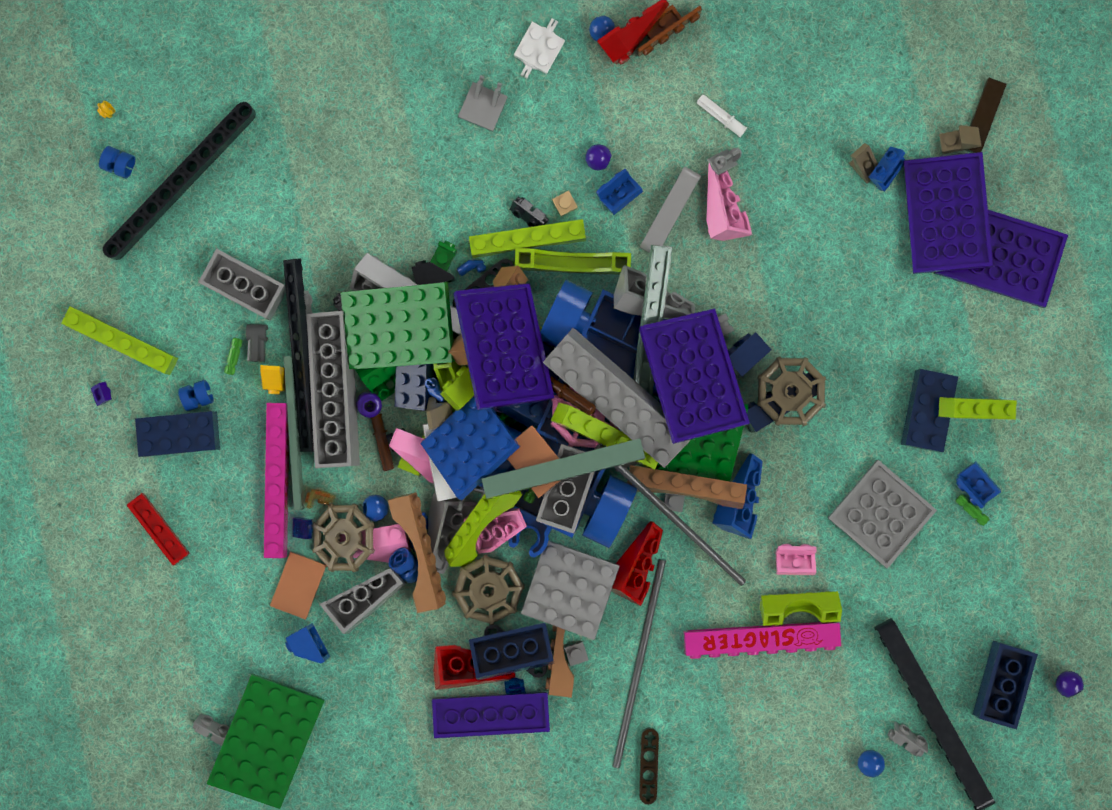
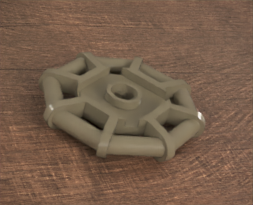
M776 357V360L757 377V406H760L777 426L780 424L806 426L807 422L826 406L825 380L827 379L825 376L823 377L806 357ZM785 366H800L799 370L795 372L787 371ZM778 368H780L782 374H780L774 381L769 379V377ZM804 368L815 378L814 381H810L803 374ZM766 383L772 385V397L766 399ZM817 384V399L812 398V385ZM788 387H796L795 396L787 394ZM774 401L781 408L779 414L768 404L769 402ZM809 402L814 403L815 405L804 414L802 409ZM786 411H797L799 417H784Z
M330 504L319 519L312 524V551L316 553L331 572H357L364 561L371 554H374V522L371 523L356 504ZM337 513H348L346 518H338ZM355 516L364 526L358 527L353 521V517ZM331 517L332 521L324 527L323 524ZM321 531L323 532V535H325V540L323 541V544H322V545H321ZM362 531H365V544H366V546L362 544V541H363V535H362V533H361ZM340 534L345 535V541L340 542ZM326 549L332 555V558H330L323 550ZM358 549L362 550L363 552L354 560L353 555ZM339 557L347 559L348 563H338L337 561Z
M483 555L482 558L459 569L460 574L455 589L452 591V596L456 598L466 619L472 618L491 625L517 612L516 608L525 585L518 577L511 561L505 562ZM483 565L485 567L483 572L475 576L470 573ZM488 565L502 568L503 570L500 573L494 570L490 571ZM507 573L509 574L514 585L508 586L507 582L505 581L504 576ZM466 577L471 580L469 589L462 590ZM487 586L494 588L490 595L483 592ZM509 591H514L511 602L508 603L506 601ZM463 596H469L473 602L470 608ZM501 606L506 607L505 609L495 614H493L492 612L493 610ZM483 608L488 611L489 615L475 612V610Z

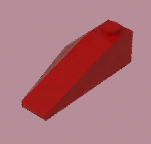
M457 645L435 647L433 669L435 690L515 679V673L478 681L476 679L471 650Z

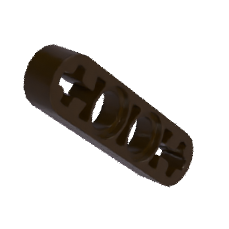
M651 727L642 731L639 796L640 800L647 805L656 801L658 781L659 735ZM648 732H652L655 736L651 740V745H656L655 748H644V745L648 746V739L644 738L645 735H648ZM645 752H654V759L652 761L645 760ZM650 770L654 773L652 780H645L643 778L645 771ZM642 784H654V787L650 786V793L654 794L650 797V800H646V797L643 796V794H646L647 787H642Z

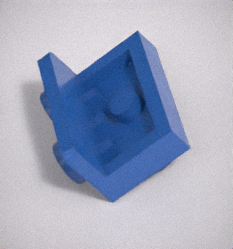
M890 146L869 176L870 180L879 190L885 192L903 167L905 160L903 157L905 155L904 150Z
M625 168L615 174L606 184H603L596 191V194L602 204L615 215L640 195L643 190Z
M976 461L957 475V486L960 490L966 491L970 501L981 509L985 507V503L1001 493V489Z

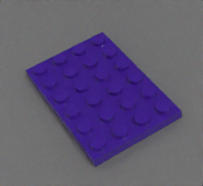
M983 152L904 160L913 274L993 267Z
M988 210L993 267L934 272V274L1046 308L1068 235Z
M530 283L455 291L453 295L477 410L552 400L554 393L548 367L543 363L546 356Z
M715 309L639 327L673 444L750 424Z

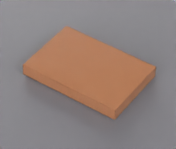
M530 426L515 439L521 447L508 458V461L517 470L559 458L537 430ZM560 481L532 487L531 489L540 498Z
M291 551L270 606L306 620L326 565Z

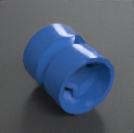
M107 146L100 156L99 168L110 173L114 172L115 175L127 179L131 175V169L134 168L136 158L129 153H121L119 149Z
M206 380L194 383L193 387L187 385L178 389L181 403L187 412L197 409L199 405L206 406L214 403L213 395L207 394L210 386Z
M407 548L397 549L389 558V567L405 582H416L418 578L417 558Z

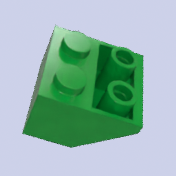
M396 366L355 369L363 383L371 392L379 396L381 402L395 393Z

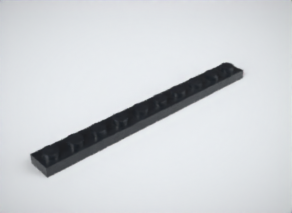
M301 258L283 260L300 452H314L303 267Z

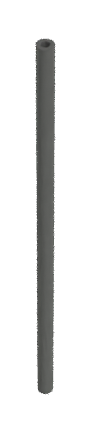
M598 444V445L595 447V450H596V449H600V448H604V446H602L601 444ZM624 465L614 467L740 586L745 584L746 580Z
M659 559L613 761V767L620 768L666 564L665 560Z

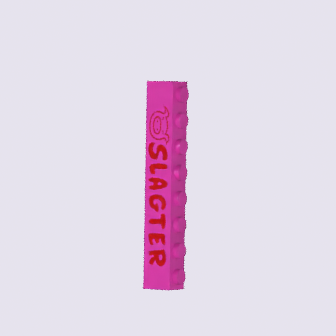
M267 403L264 558L287 557L289 485L287 403Z
M839 622L683 630L685 655L689 656L690 659L701 658V655H709L711 658L720 657V654L728 653V656H739L742 652H747V655H758L759 651H766L767 654H777L778 650H786V653H795L797 649H805L807 652L817 651V648L823 647L824 650H836V647L841 646Z

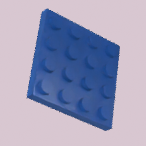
M475 396L461 409L452 413L441 426L437 427L421 442V445L455 496L461 501L482 482V478L488 477L521 447L493 408L477 410Z

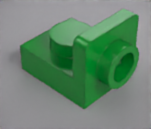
M446 240L444 243L439 241L438 248L430 262L448 271L457 254V250L454 249L455 245Z

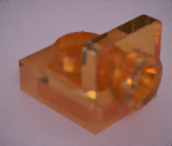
M311 489V492H308L305 498L306 508L312 509L315 499H318L317 502L320 504L329 505V502H335L336 494Z

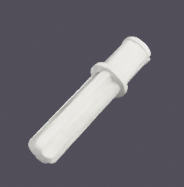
M705 95L698 99L697 104L725 125V129L729 128L739 137L745 133L747 127L737 121L734 115L728 114Z

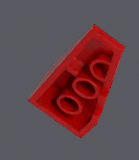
M667 0L658 1L642 12L643 16L632 17L628 20L625 27L620 28L618 26L597 40L613 63L622 65L630 59L629 56L633 54L669 6V2Z
M653 521L647 524L615 563L620 565L611 591L639 606L642 605L651 582H646L648 571L654 570L655 565L652 564L651 558L652 554L658 552L663 529Z

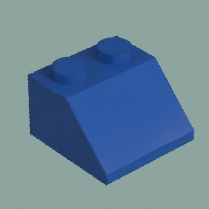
M313 623L285 638L287 641L285 642L286 647L290 653L293 652L294 656L317 663H323L330 657Z

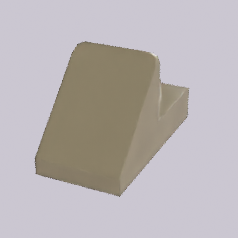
M959 125V130L939 134L942 154L981 147L979 128Z
M864 143L850 155L852 161L849 164L868 184L871 181L869 176L878 163L870 146Z
M429 397L426 410L429 430L441 426L453 413L452 406L448 402L438 403L436 398Z

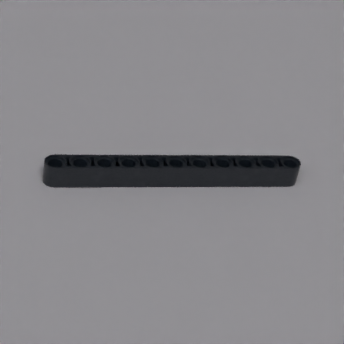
M240 102L111 236L103 246L105 256L113 260L123 258L246 129L256 116L254 108L249 103ZM250 109L247 116H242L243 110ZM235 122L237 124L236 128L229 130V125ZM219 136H223V141L220 144H216V139ZM210 150V155L203 158V152ZM197 164L196 170L190 172V166ZM183 177V183L177 186V180ZM170 191V197L164 200V193ZM153 205H157L155 213L150 212ZM144 219L143 226L138 227V220ZM130 232V239L128 241H125V234ZM117 246V253L112 255L111 249Z
M892 618L875 626L874 629L879 632L881 642L890 652L891 660L899 668L900 676L908 684L910 694L918 702L917 706L920 712L928 720L926 722L930 730L935 733L939 746L947 754L945 756L949 764L954 767L959 782H962L966 788L964 791L969 800H972L975 810H985L995 804L994 798L898 626Z

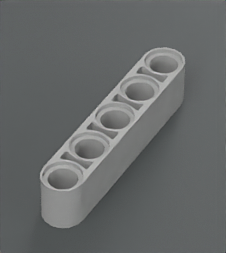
M684 166L640 246L641 249L650 253L651 245L663 246L699 181L700 174Z

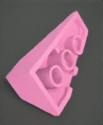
M709 163L706 221L710 238L725 241L752 235L746 211L741 213L737 202L741 200L730 189L733 182L728 171L717 175Z
M396 428L389 447L422 474L427 481L433 483L429 456L421 445L424 438Z
M511 508L505 511L483 529L476 542L478 554L494 551L527 527L520 509Z
M399 524L373 528V548L375 551L366 560L389 563L390 556L397 549L407 548L411 552L407 533ZM362 531V532H361L362 535H363L362 544L366 546V544H365V531ZM340 534V542L345 541V535ZM358 549L353 558H358L363 551Z

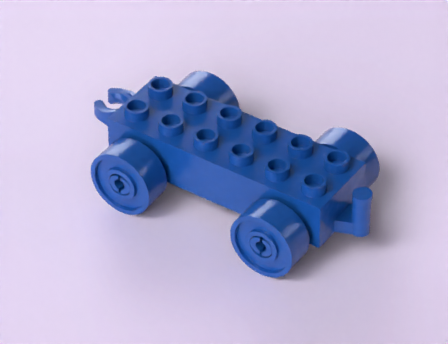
M566 279L541 329L542 342L556 348L569 331L574 328L633 379L642 315H632L615 309L614 294L604 289L592 313H588L585 310L593 292ZM560 378L559 381H560L561 383L567 384L565 381H563V380ZM654 382L652 394L659 397ZM550 400L536 430L554 453L558 455L561 444L568 446V443L554 427H551L553 401ZM605 417V422L610 423V420ZM505 425L515 439L522 434V432ZM567 429V431H568L571 435H573L574 432L571 431V430H569V429ZM578 434L577 439L590 440L589 438ZM572 447L584 452L595 450L589 447ZM506 459L488 477L516 469ZM603 469L594 472L577 527L583 514L590 516L582 536L610 548L630 509L637 488L610 475L601 493L596 491L595 489L605 470ZM481 482L478 486L484 488L483 483ZM525 489L521 490L522 496L513 508L520 509L527 526L526 528L533 529L537 533V541L529 550V555L536 557L547 547L551 529L557 530L571 538L574 534L537 522L536 518L544 495L538 498L535 494L536 497L533 503H528L523 499L525 493L529 491ZM521 531L508 540L510 547L514 548L518 545Z

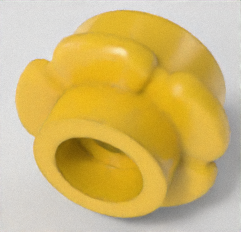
M104 100L102 103L97 104V111L102 117H113L112 115L116 111L109 102Z

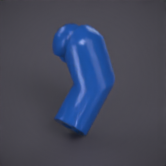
M481 259L468 260L458 267L457 271L463 276L475 268L478 273H482L487 267Z
M435 378L426 379L425 387L428 389L429 394L442 403L447 402L440 395L442 390L439 382Z

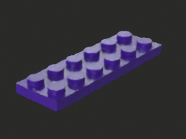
M548 692L432 698L434 738L550 732Z

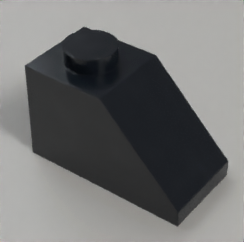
M426 260L416 262L415 266L411 267L417 285L456 281L454 275L431 262L426 263Z

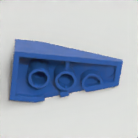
M749 453L732 481L747 484L743 508L738 509L718 504L712 522L724 531L748 539H752L757 522V515L752 513L753 503H759V497H756L755 486L760 485L763 462L754 454Z

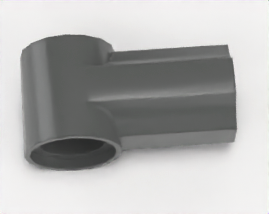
M247 324V361L265 362V346L268 337H266L267 324Z

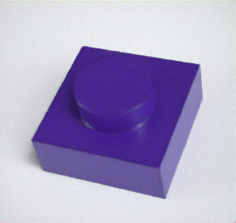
M106 381L98 383L91 388L97 406L112 400L111 390L107 386Z

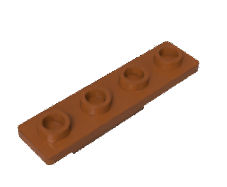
M673 4L669 6L646 35L649 41L637 49V55L639 57L642 54L644 56L648 55L658 43L662 45L668 41L671 34L674 32L675 34L680 33L685 28L684 25L689 22H696L701 17V6L683 18Z

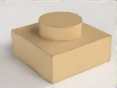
M569 190L552 199L561 217L578 208Z

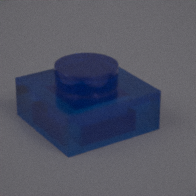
M293 518V537L311 539L313 519Z
M511 678L509 681H504L506 694L526 693L524 679Z

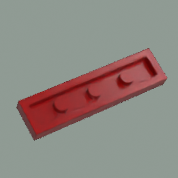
M141 493L127 504V507L173 566L190 554L144 493Z

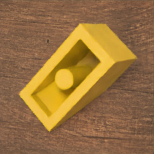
M260 365L262 388L268 390V394L280 395V391H285L284 368Z

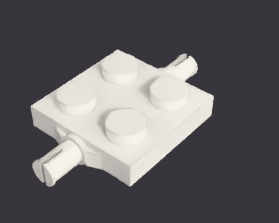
M551 18L547 28L541 27L533 21L514 53V57L525 64L520 74L524 78H528L532 69L539 70L547 75L565 42L564 39L553 32L558 24L557 20Z

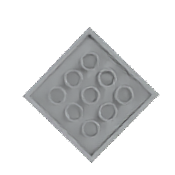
M876 460L827 518L888 569L937 510L882 462Z
M548 540L547 547L541 553L521 614L595 640L620 565Z

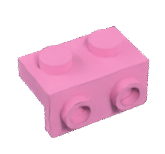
M783 544L778 546L776 550L777 575H815V553L817 548L809 544L800 546Z

